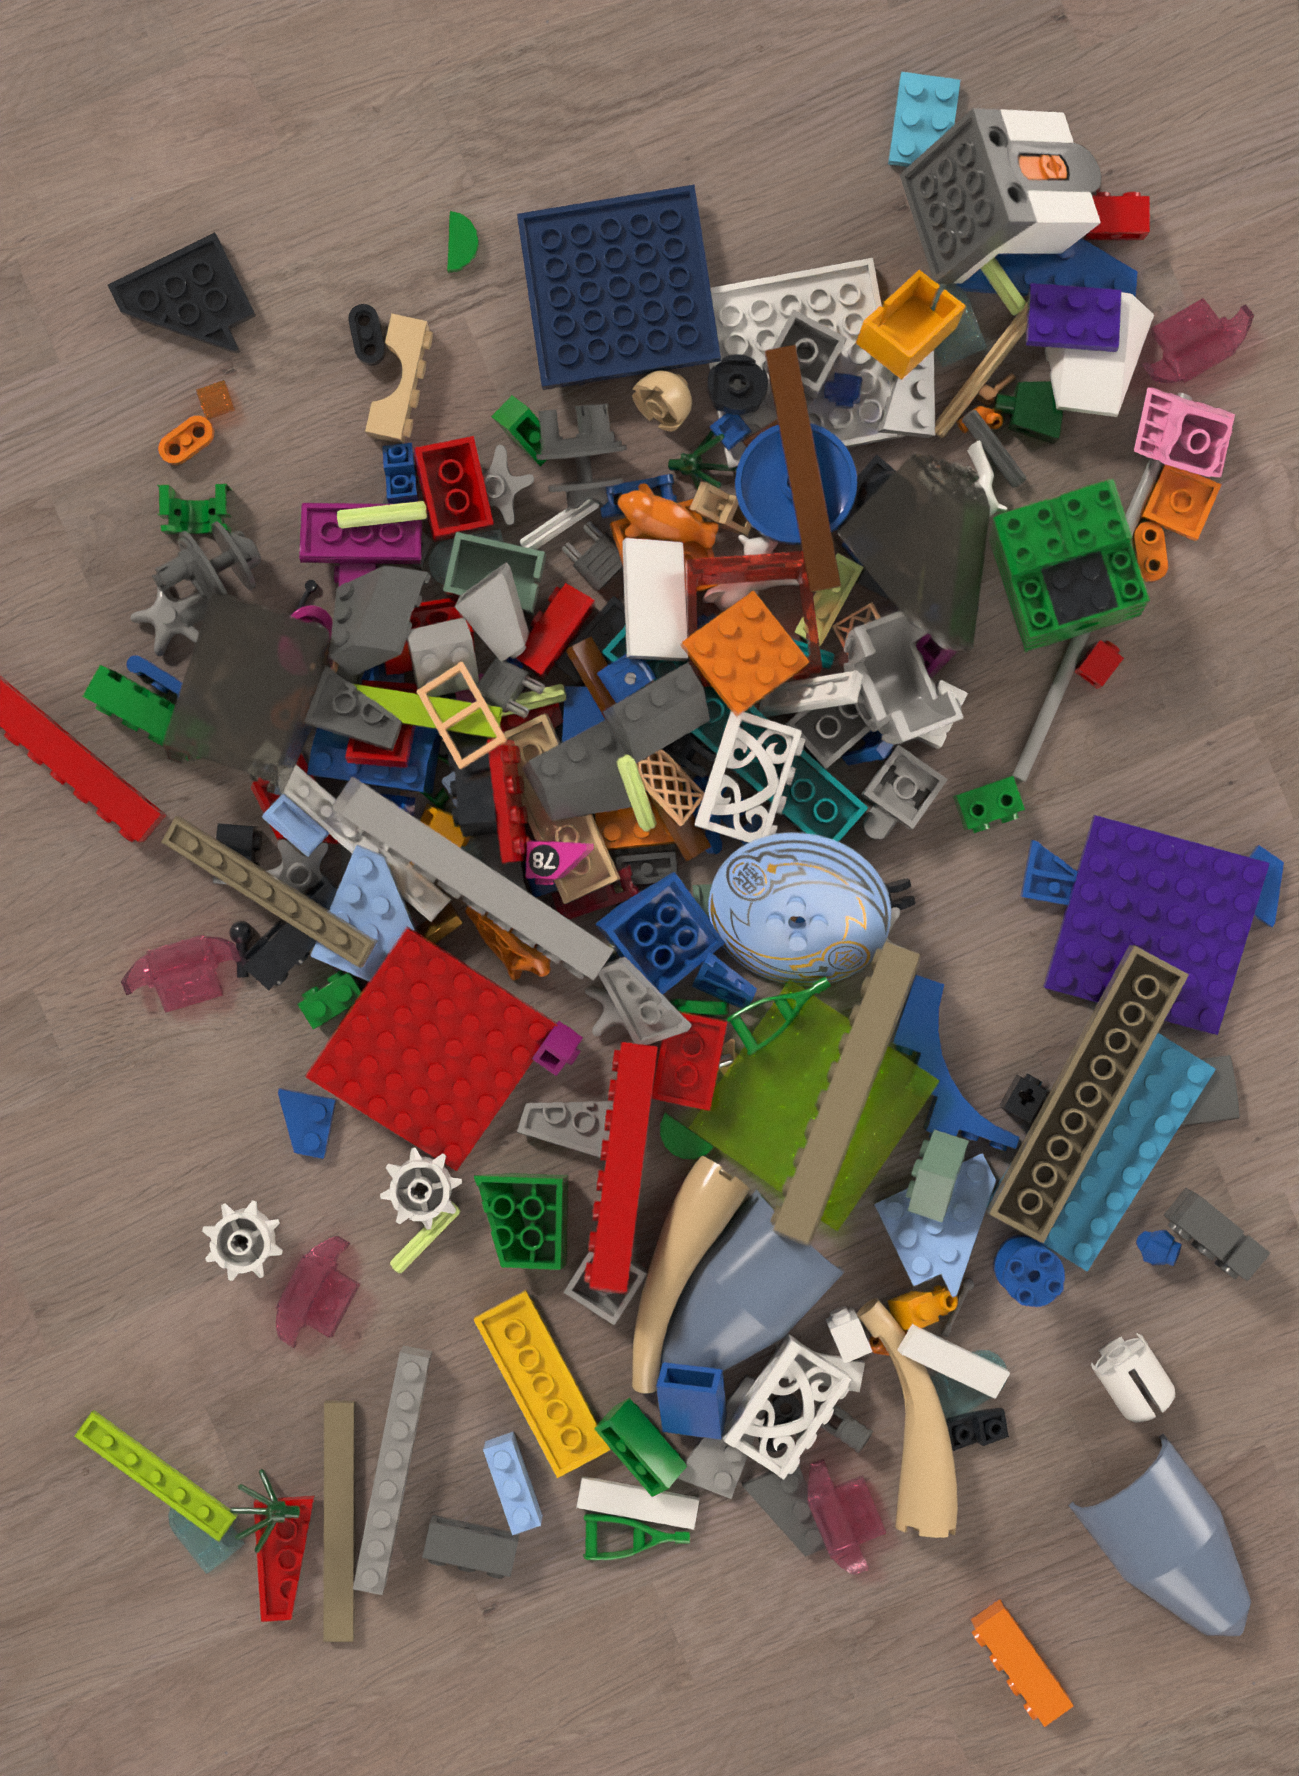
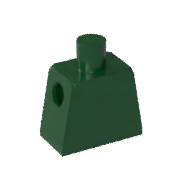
M1051 381L1019 382L1015 387L1013 396L997 394L994 412L1010 414V430L1051 444H1055L1059 439L1064 410L1056 408Z

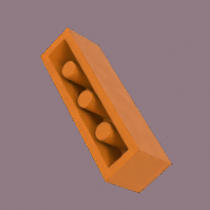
M1000 1599L971 1619L975 1628L971 1632L981 1647L987 1645L992 1652L989 1656L991 1662L999 1672L1004 1669L1009 1676V1679L1006 1680L1008 1686L1016 1697L1019 1694L1024 1697L1027 1703L1023 1706L1033 1721L1038 1718L1045 1727L1074 1707L1066 1691Z

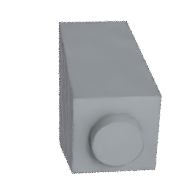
M506 562L460 595L455 605V608L501 662L509 656L512 659L519 656L526 649L525 644L529 636L511 568Z

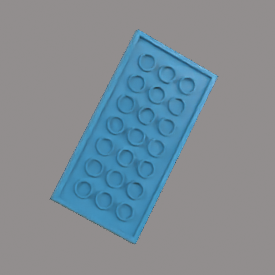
M1157 1033L1043 1243L1044 1245L1085 1271L1089 1270L1216 1069ZM1006 1172L1004 1173V1175H1003L1002 1178L1000 1179L999 1183L997 1184V1186H996L995 1189L993 1190L988 1205L990 1204V1202H991V1200H992V1198H993L995 1192L997 1191V1189H998V1187H999L1001 1181L1003 1180V1178H1004Z

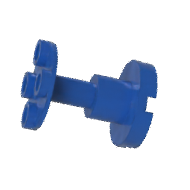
M1027 1235L1010 1237L1001 1244L993 1261L994 1274L1001 1286L1019 1304L1041 1307L1051 1303L1063 1292L1065 1280L1064 1267L1058 1256L1052 1253L1046 1245Z

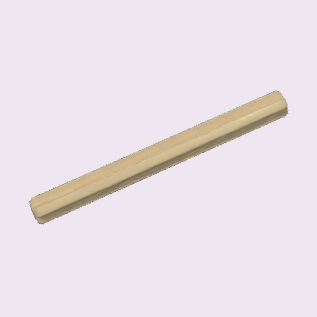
M1028 301L1024 305L1025 308L1017 314L936 420L935 434L941 438L946 436L978 394L979 390L1027 330Z

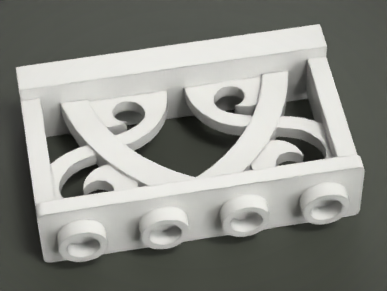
M731 711L694 826L747 843L762 837L775 835L777 826L772 825L776 813L782 814L787 798L781 795L785 784L791 785L796 768L791 767L794 755H801L805 739L800 738L802 730L745 712L736 717ZM743 721L767 730L756 740L749 733L741 729L739 725ZM779 734L786 740L787 748L782 755H777L774 753V746L778 743H773L765 751L761 746L764 740L771 735ZM747 747L751 750L749 755L742 761L734 758L733 753L737 748L742 749L744 753ZM756 756L764 769L768 786L753 797L741 801L738 785L732 778L724 775L726 768L737 769L744 767ZM784 762L780 778L778 780V776L773 764H780ZM725 787L733 789L735 801L732 804H729L731 795L729 798L721 796V790ZM774 795L769 812H767L760 804ZM746 811V819L751 824V817L759 814L762 817L761 828L753 833L745 831L740 824V812ZM733 814L735 830L709 822L710 816Z
M787 1334L725 1425L722 1438L724 1442L733 1448H737L777 1474L780 1478L785 1479L788 1473L792 1474L797 1469L800 1463L799 1457L804 1449H809L814 1444L817 1437L816 1432L821 1424H826L832 1417L833 1407L838 1399H843L849 1392L851 1378L847 1372L841 1370L800 1343L796 1338ZM799 1353L816 1365L804 1373L795 1357ZM823 1372L831 1376L832 1384L827 1391L820 1392L818 1386L824 1381L818 1379L809 1384L808 1379L816 1373ZM783 1376L789 1378L788 1383L792 1382L794 1377L796 1378V1381L788 1387L783 1388L779 1385V1381ZM800 1387L803 1400V1417L789 1423L774 1425L775 1412L767 1398L771 1393L775 1395H788ZM814 1400L819 1401V1403L817 1404V1406L815 1407V1409H814ZM760 1410H766L768 1412V1421L766 1425H763L765 1418H756V1415ZM745 1433L761 1437L759 1450L741 1439L742 1435ZM798 1433L793 1440L791 1435ZM768 1438H773V1446L776 1451L780 1443L787 1444V1450L782 1457L773 1458L768 1455L766 1451Z

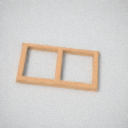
M459 662L456 666L417 690L419 697L459 769L465 768L507 741L463 662ZM461 672L477 701L442 723L427 693ZM481 708L497 738L462 759L447 729Z

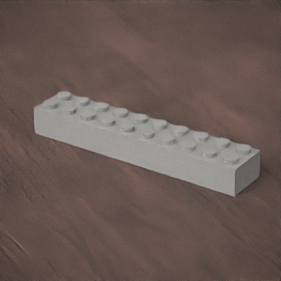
M351 777L333 804L332 808L338 812L335 818L355 832L360 827L364 830L361 835L381 849L386 844L389 846L387 852L407 866L412 861L415 863L412 868L431 882L438 878L439 882L437 885L457 899H459L461 894L465 897L462 901L483 916L488 911L487 917L508 932L511 927L514 928L511 933L532 948L537 943L536 949L557 964L562 960L560 965L581 980L585 975L594 980L614 951L605 943L354 777Z

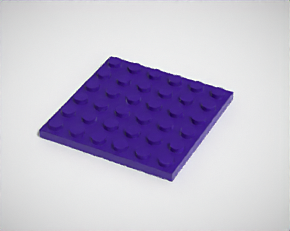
M1093 814L1077 869V876L1069 896V904L1064 913L1043 987L1099 1002L1129 945H1134L1189 974L1164 1021L1218 1035L1270 863Z

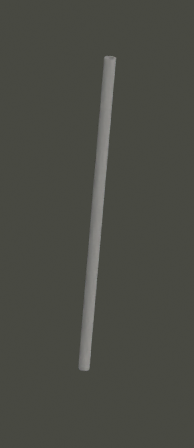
M1178 393L1177 395L1184 399L1192 400V397L1187 394ZM1149 459L1125 516L1132 536L1164 465L1159 460ZM1091 632L1071 639L1012 776L1015 779L1026 782Z

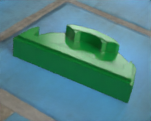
M450 211L448 273L459 272L469 265L476 257L479 247L477 230L471 220L463 214Z
M686 999L670 1000V1003L681 1012L716 1015L729 1014V1004L727 1002Z
M666 1112L664 1113L660 1122V1136L664 1146L673 1155L682 1159H697L705 1156L714 1148L708 1141Z

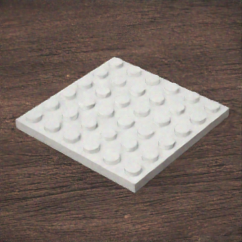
M873 258L710 288L721 361L729 355H746L756 360V364L763 369L766 361L765 350L773 348L794 309L847 338L817 398L814 399L805 394L810 423L829 430L847 448L905 437V435L877 432L879 423L883 421L886 408H884L886 399L890 396L894 381L892 379L894 373L856 344L863 321L879 306L882 307ZM720 362L709 363L710 370ZM767 374V394L758 411L740 415L752 430L750 435L777 418L769 374ZM735 379L734 384H729L735 390H741V388L746 387V385L741 384L739 379ZM717 410L719 418L726 414L723 411ZM742 441L729 452L724 447L728 468L738 467L740 458L746 449Z

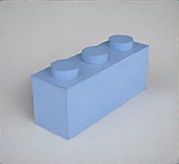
M514 1432L485 1441L483 1451L512 1535L541 1526L542 1513Z

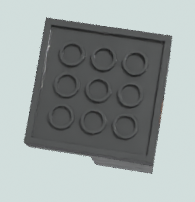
M972 108L900 174L932 278L937 284L963 283L999 253L1062 254L1101 223L1093 201V197L1101 189L1102 177L1099 165L1089 150L1073 142L1064 113Z

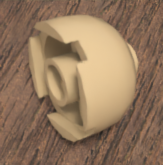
M658 370L644 376L632 389L636 390L632 398L639 411L649 421L655 418L661 422L658 427L662 430L676 431L691 411L692 397L688 383L679 374Z

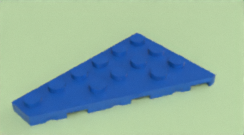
M1082 238L1062 254L999 253L995 256L1021 296H1028L1030 284L1037 283L1122 290V293H1130L1136 297L1138 272ZM981 269L963 283L955 284V291L997 294Z

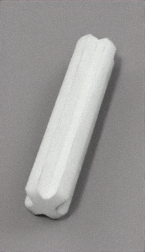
M589 499L577 509L566 508L520 540L521 546L537 550L596 510L599 504Z

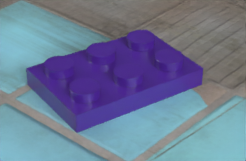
M1031 283L1028 292L1026 346L1117 352L1120 339L1122 290Z

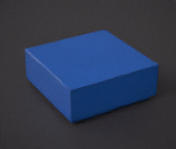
M728 413L724 414L709 428L716 437L719 434H724L725 437L720 442L728 452L752 433V430L740 415Z

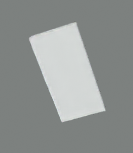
M625 538L622 541L627 658L686 661L688 655L680 646L682 641L687 639L683 542Z

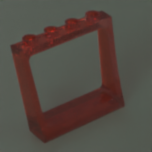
M802 551L687 559L685 568L687 638L697 631L696 587L795 579L798 581L809 652L807 659L810 662L805 668L792 676V679L803 680L809 678L810 673H820L822 660L813 592L810 593ZM688 656V663L699 682H701V685L711 687L712 685Z

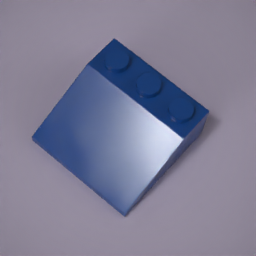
M675 872L621 903L596 923V926L621 958L626 957L662 995L705 960L708 952L713 954L725 944L711 924L708 916Z

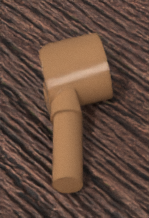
M1009 374L996 384L994 388L985 383L979 390L976 399L985 405H991L995 401L997 394L1016 379L1015 375Z

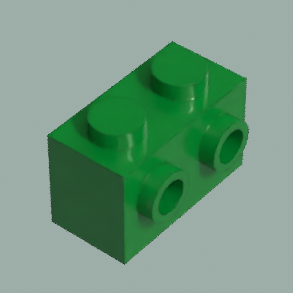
M1014 776L953 796L964 830L972 828L973 833L991 828L989 822L1001 819L1002 824L1018 819L1017 812L1025 810Z
M341 970L327 979L329 985L319 990L315 986L302 994L304 1000L297 1005L313 1030L352 1007L364 989L357 976L350 973L345 974Z

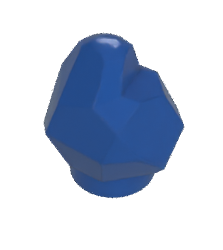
M1166 1230L1145 1231L1136 1240L1143 1260L1151 1265L1169 1264L1174 1266L1182 1244L1176 1242L1175 1238Z

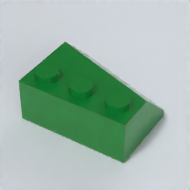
M526 1173L474 1175L476 1186H478L481 1194L482 1206L490 1224L491 1236L501 1268L561 1270L567 1265L569 1175Z

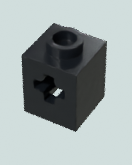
M1027 1073L1024 1078L1016 1074L999 1106L1030 1123L1047 1091L1040 1087L1043 1082ZM1028 1090L1027 1093L1031 1096L1029 1101H1022V1098L1018 1096L1019 1092H1026Z

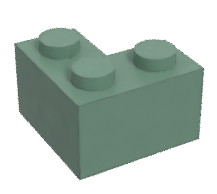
M935 1129L930 1141L924 1139L919 1153V1157L923 1159H916L911 1176L916 1177V1181H910L906 1197L911 1199L908 1211L943 1222L964 1160L968 1140Z

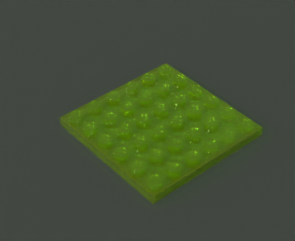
M788 980L779 995L796 993L805 989L792 980ZM813 995L804 1004L790 1026L772 1043L751 1056L747 1055L748 1050L745 1046L742 1048L715 1088L711 1110L701 1109L689 1128L782 1193L787 1177L793 1178L797 1168L794 1167L793 1161L799 1147L805 1149L808 1140L805 1139L806 1136L804 1134L811 1118L816 1120L819 1111L816 1110L817 1107L815 1106L821 1090L827 1091L830 1083L827 1082V1075L833 1061L839 1062L841 1057L838 1054L841 1038L844 1032L850 1034L852 1029L849 1026V1019ZM787 999L788 1003L794 1010L796 1006V1000ZM775 1003L771 1005L752 1034L758 1045L772 1036L786 1022ZM889 1046L821 1217V1221L837 1232L940 1082Z

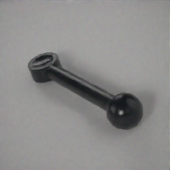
M314 580L306 581V591L295 611L304 607L311 592L317 590L318 586Z

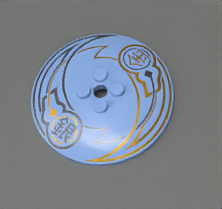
M805 833L770 835L754 840L739 848L724 861L716 873L708 900L710 922L724 940L723 948L731 957L748 970L764 978L779 983L786 982L800 986H813V983L826 976L830 983L837 982L862 970L873 960L876 949H882L891 923V903L888 891L872 865L857 852L837 841ZM801 916L806 921L803 923H795L790 919V917Z

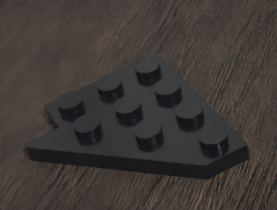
M215 232L108 284L109 290L123 315L236 354L241 351L230 329L256 316Z

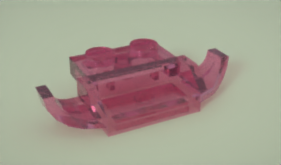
M1204 298L1151 328V335L1164 350L1163 359L1154 364L1146 362L1142 364L1143 369L1156 382L1175 383L1182 381L1186 383L1236 353V349L1242 344L1248 334L1254 314L1245 304L1240 307L1238 313L1230 320L1225 316L1219 319Z
M202 934L147 951L127 971L121 984L126 995L132 994L133 991L145 985H148L149 988L155 987L164 1011L167 1013L223 996V989L215 969L218 968L221 962L229 960L239 962L241 959L235 944L231 941Z
M334 1236L318 1244L306 1255L302 1256L275 1308L277 1309L276 1330L281 1341L295 1348L297 1345L296 1338L300 1329L307 1325L328 1338L334 1336L360 1286V1283L337 1270L339 1264L336 1261L340 1254L348 1248L350 1242L340 1236Z
M824 1459L811 1463L807 1487L808 1505L831 1559L842 1569L853 1575L870 1570L861 1551L860 1544L886 1534V1529L864 1476L861 1475L835 1486Z

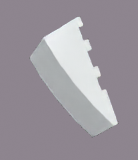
M1121 294L1120 339L1117 352L1046 347L1045 355L1050 365V379L1058 410L1112 417L1118 416L1154 314L1133 294Z

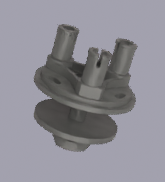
M608 404L575 406L579 433L576 434V437L567 439L559 436L557 409L538 411L542 439H540L541 454H537V460L575 457L578 481L549 485L548 492L566 491L567 506L571 509L579 508L589 499L597 504L605 505L608 502L607 486L623 484V477L592 479L590 455L627 450V445H622L621 440L615 441L614 431H610Z
M219 522L212 523L211 530L222 554L210 561L191 535L186 531H182L179 533L180 538L178 539V545L181 550L178 553V557L155 568L157 574L152 575V578L162 593L184 579L186 581L190 580L200 593L201 600L178 613L187 628L217 611L223 610L228 613L232 610L229 597L217 575L223 570L231 567L238 579L248 590L256 587L251 570L260 564L261 555L251 539L245 538L242 531H234L229 534Z

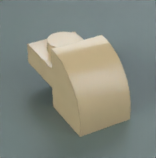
M708 482L700 483L690 510L706 518L707 522H717L720 528L747 536L751 525L740 509L737 496L729 495Z

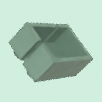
M456 532L443 592L446 596L459 598L460 595L507 562L511 568L523 613L533 615L539 592L538 584L534 583H541L546 554L544 551Z

